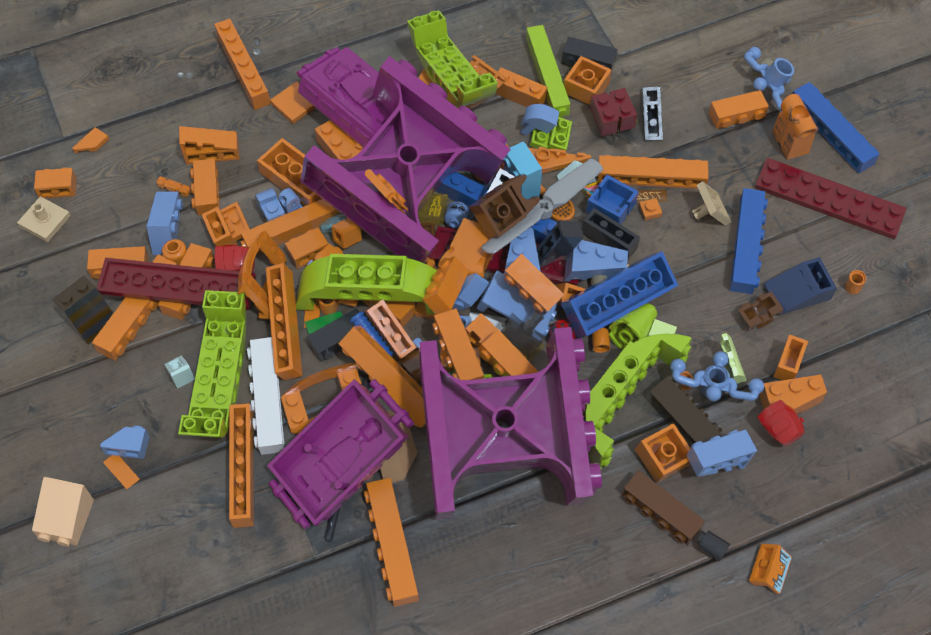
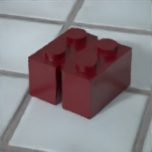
M625 88L610 91L609 95L605 92L591 97L590 110L601 136L617 133L619 118L620 132L635 128L637 113Z

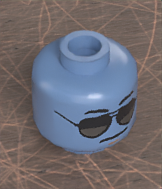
M462 202L450 203L445 212V223L451 228L459 229L463 218H469V208Z

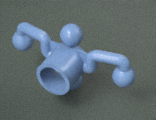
M751 47L744 54V59L754 70L760 71L763 77L755 79L753 87L756 91H763L766 87L773 91V100L781 112L782 100L780 95L785 92L783 85L791 81L794 67L784 58H777L771 66L768 64L759 65L755 60L760 58L761 51L758 47Z
M722 351L714 354L713 363L715 365L709 366L705 371L700 370L696 372L694 379L680 375L686 369V364L683 360L675 359L670 364L672 377L676 382L693 388L700 385L701 393L710 401L719 400L724 391L728 392L733 398L753 401L764 390L763 381L754 378L748 384L751 393L737 391V382L730 378L729 372L723 367L728 363V356ZM710 379H715L720 383L712 382Z

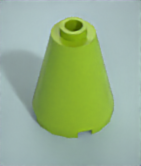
M646 303L613 321L609 326L611 330L609 336L613 343L623 350L630 341L634 343L644 337H648L653 322L657 317L655 307Z

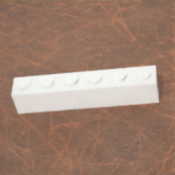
M272 337L250 340L251 347L247 348L248 358L252 359V365H249L250 377L253 376V382H250L251 394H254L255 399L251 400L252 411L256 412V418H253V428L257 430V436H254L255 448H259L261 455L279 453L285 448L279 376L275 374Z

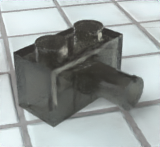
M534 310L525 322L512 313L499 329L527 357H530L542 344V336L534 331V329L544 319V316L541 313L538 314L539 311Z

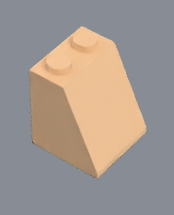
M44 477L32 531L40 541L50 542L52 540L65 547H69V545L77 546L94 499L84 485Z

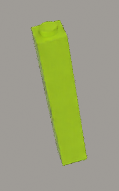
M544 26L528 27L526 30V41L540 82L547 87L546 100L548 106L559 111L558 117L567 116L570 114L571 104Z

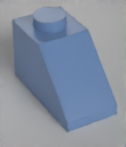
M476 273L467 276L453 308L463 310L471 307L489 286V282Z
M141 426L124 427L103 441L100 448L105 455L144 459L150 437L146 429Z

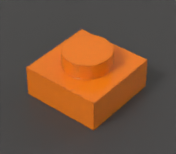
M657 198L639 202V208L644 221L662 217V210Z

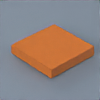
M297 81L270 100L271 105L292 124L316 108L298 93L299 83Z

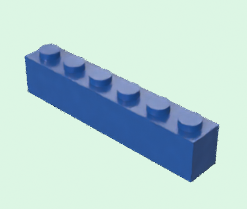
M808 82L793 91L792 94H798L818 128V132L858 174L875 165L879 156L877 149L854 128L852 123L843 117L841 112L819 92L818 88Z
M743 188L739 204L730 291L753 294L754 288L759 286L760 277L757 276V272H760L761 261L758 258L762 255L763 245H760V240L763 241L765 230L762 229V225H765L766 214H763V211L766 210L768 199H765V191Z

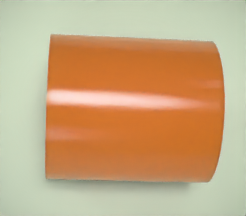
M860 270L852 271L845 283L846 291L850 294L860 293L866 282V275Z
M601 328L591 334L594 352L604 353L610 350L608 329Z

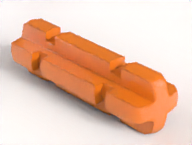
M162 176L156 182L158 187H166L167 190L181 193L183 196H189L191 193L190 186L185 184L182 186V183L171 179L167 180V178Z

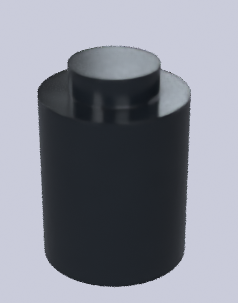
M709 530L707 533L702 532L697 540V543L700 544L698 548L719 562L730 546V543Z

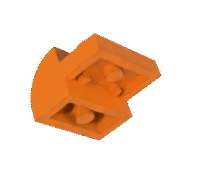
M238 202L221 210L217 206L202 214L216 246L238 245L237 240L242 238L241 233L250 230Z

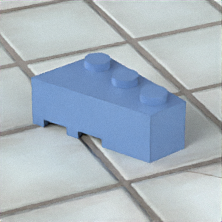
M156 192L147 223L153 255H163L162 248L164 244L169 240L177 239L180 210L183 209V200L179 198L178 192Z
M533 228L527 229L511 241L505 270L520 254H523L540 271Z
M581 240L575 249L567 253L564 282L571 279L587 280V278H592L596 275L609 277L627 267L628 251Z
M734 430L724 437L715 436L707 442L699 441L694 443L687 457L697 477L716 474L717 470L722 468L726 472L731 471V467L734 466L744 469L757 452V449L747 430L740 432Z

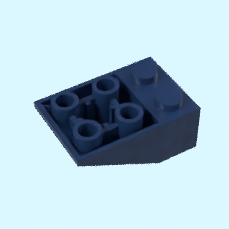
M820 257L802 262L764 283L767 292L771 291L784 309L779 316L831 300L837 289Z

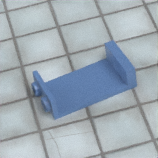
M496 271L491 277L489 286L486 288L477 309L484 312L489 307L536 332L534 338L536 341L542 336L545 337L550 329L548 323L554 319L557 313L555 310L557 303L546 315L543 312L539 314L532 307L533 303L529 299L527 301L518 294L519 289L515 285L511 287L504 280V274Z

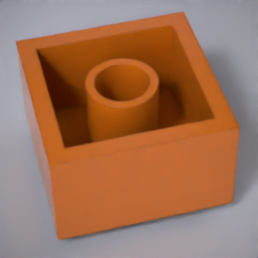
M580 56L564 79L567 95L591 105V97L603 93L609 85L612 70Z
M674 423L645 438L634 449L656 483L691 464L687 457L691 448Z

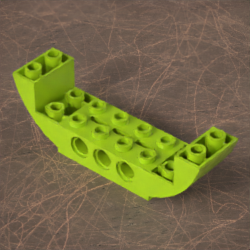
M439 10L414 17L407 21L414 47L425 69V73L433 83L439 85L446 92V100L459 108V106L466 107L495 95L498 82L491 73L479 75L448 37L446 18Z
M330 254V256L311 262L302 271L296 297V310H314L316 298L424 302L423 298L426 288L430 285L432 276L437 270L422 262L409 259L407 256ZM425 303L426 314H435Z
M205 290L202 308L206 316V323L189 414L181 416L179 435L223 438L230 428V405H236L245 354L246 304L244 293L237 295L238 292Z
M665 333L644 337L634 343L630 341L591 390L590 404L585 405L583 416L585 417L584 421L594 422L596 446H590L588 456L592 463H599L600 470L603 466L607 467L612 460L611 455L614 452V440L602 433L604 430L602 427L613 420L616 409L620 410L626 402L625 397L628 394H633L638 380L642 381L648 373V367H653L658 359L669 366L675 359L687 361L688 353L692 348L690 346L691 337Z

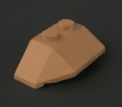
M386 410L392 418L396 415L394 412ZM400 422L398 425L409 438L380 468L382 478H391L392 484L405 480L418 454L410 428H407L403 422Z

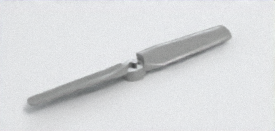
M593 158L581 164L550 186L545 192L543 199L527 214L526 218L501 237L491 238L481 249L486 253L495 254L540 219L550 218L553 214V209L567 203L603 171L602 165Z

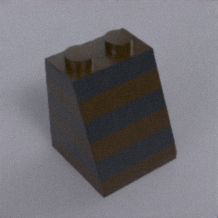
M82 276L52 299L65 322L87 345L92 343L113 315L112 310L98 289L85 276Z

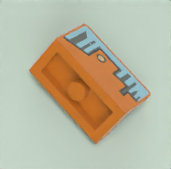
M761 544L749 582L757 586H768L774 593L780 594L792 559L791 555L779 544Z

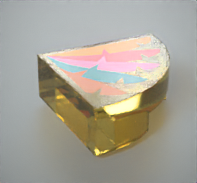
M598 180L586 185L582 189L587 199L590 198L596 188L598 189L600 184Z

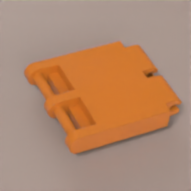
M370 169L365 171V176L398 210L405 214L403 210L408 211V208L404 205L406 200L380 173L376 176Z

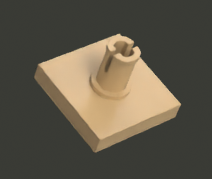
M703 181L697 184L705 203L692 210L695 213L696 219L700 220V218L710 213L711 216L725 226L731 223L719 194Z
M40 196L17 224L24 230L49 242L71 215L69 211Z

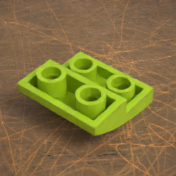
M558 117L557 126L548 134L537 128L533 129L529 146L538 149L539 147H545L547 149L567 150L572 121Z

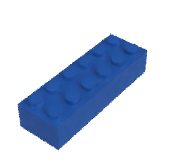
M663 251L648 255L561 302V305L574 329L576 337H584L679 285Z

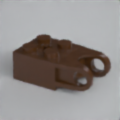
M525 173L496 186L469 206L489 239L501 237L526 218L527 214L539 203L540 198L538 195L525 199L521 194V186L527 178Z

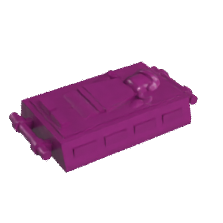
M338 47L332 50L328 49L324 52V55L310 64L306 63L302 66V69L296 72L297 76L301 78L298 93L363 148L391 116L388 108L373 97L379 72L348 47L341 51Z
M376 379L370 382V386L374 389L372 393L362 384L353 380L267 465L281 482L279 484L275 479L269 482L270 487L274 490L273 494L276 498L281 499L292 513L295 522L300 523L304 529L309 528L311 525L306 516L315 526L328 520L342 506V503L348 500L366 480L375 474L383 466L382 464L389 460L409 438L398 425L400 422H403L407 428L413 425L414 422L408 417L409 413L405 409H401L387 393L388 389L384 385H380ZM379 398H382L396 414L393 418L378 402ZM286 491H288V493L292 496V498L296 501V503L300 506L301 509H298V507L294 504L291 498L287 495Z

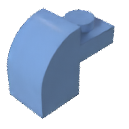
M543 104L528 106L525 116L521 120V133L527 136L533 129L537 128L548 134L557 126L559 111Z
M273 188L254 195L263 218L266 217L268 222L285 215Z

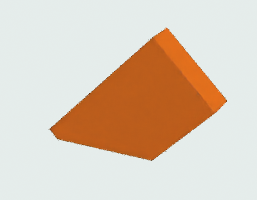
M95 127L72 150L74 153L86 150L90 152L97 151L109 140V137Z

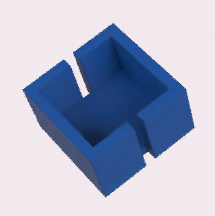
M606 175L599 184L598 189L596 188L588 199L586 212L590 213L595 208L617 223L622 224L626 215L636 205L639 191Z

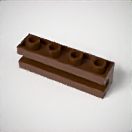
M639 470L623 488L622 496L628 504H634L638 507L645 517H651L662 530L669 531L673 534L674 539L681 544L684 543L688 546L694 536L704 526V519Z

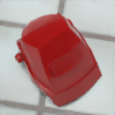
M238 245L215 246L216 269L240 271L249 248ZM255 259L252 265L251 272H254L255 269Z
M782 400L771 404L757 416L768 434L784 447L791 445L805 433V427L802 424L805 420L802 417L799 418L796 411Z

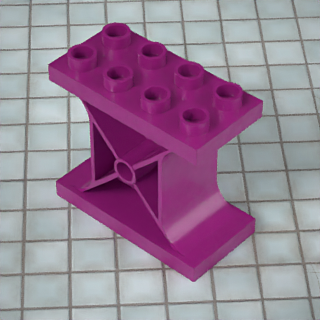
M389 56L379 69L373 97L388 108L391 116L361 152L353 158L345 160L330 158L313 145L304 156L300 182L395 255L407 256L409 259L426 264L439 240L422 228L418 219V212L443 181L454 172H471L486 184H489L511 149L506 146L507 139L502 133L495 129L487 131L476 123L477 116L473 111L465 106L457 108L446 100L447 94L439 85L435 83L427 85L417 78V71L409 62L405 60L397 62ZM370 169L376 176L380 173L406 200L404 205L408 208V211L404 209L405 214L398 210L365 176L366 170Z
M571 327L554 329L546 346L548 365L542 371L533 374L475 380L454 378L443 368L438 357L437 340L420 342L419 363L436 520L453 518L455 512L454 489L464 477L471 474L535 467L548 469L560 479L564 487L566 506L585 503L593 496L596 489L602 487L599 463L589 464L588 459L590 446H596L594 422L583 421L582 411H585V405L590 404V387L587 379L578 380L577 372L580 370V364L585 363L584 344L582 338H572ZM496 422H505L509 428H501Z

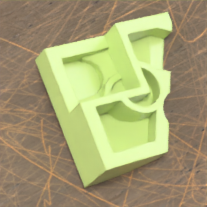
M727 333L722 334L720 345L723 352L728 356V363L725 365V369L729 372L730 378H733L737 383L744 382L746 377L732 338Z

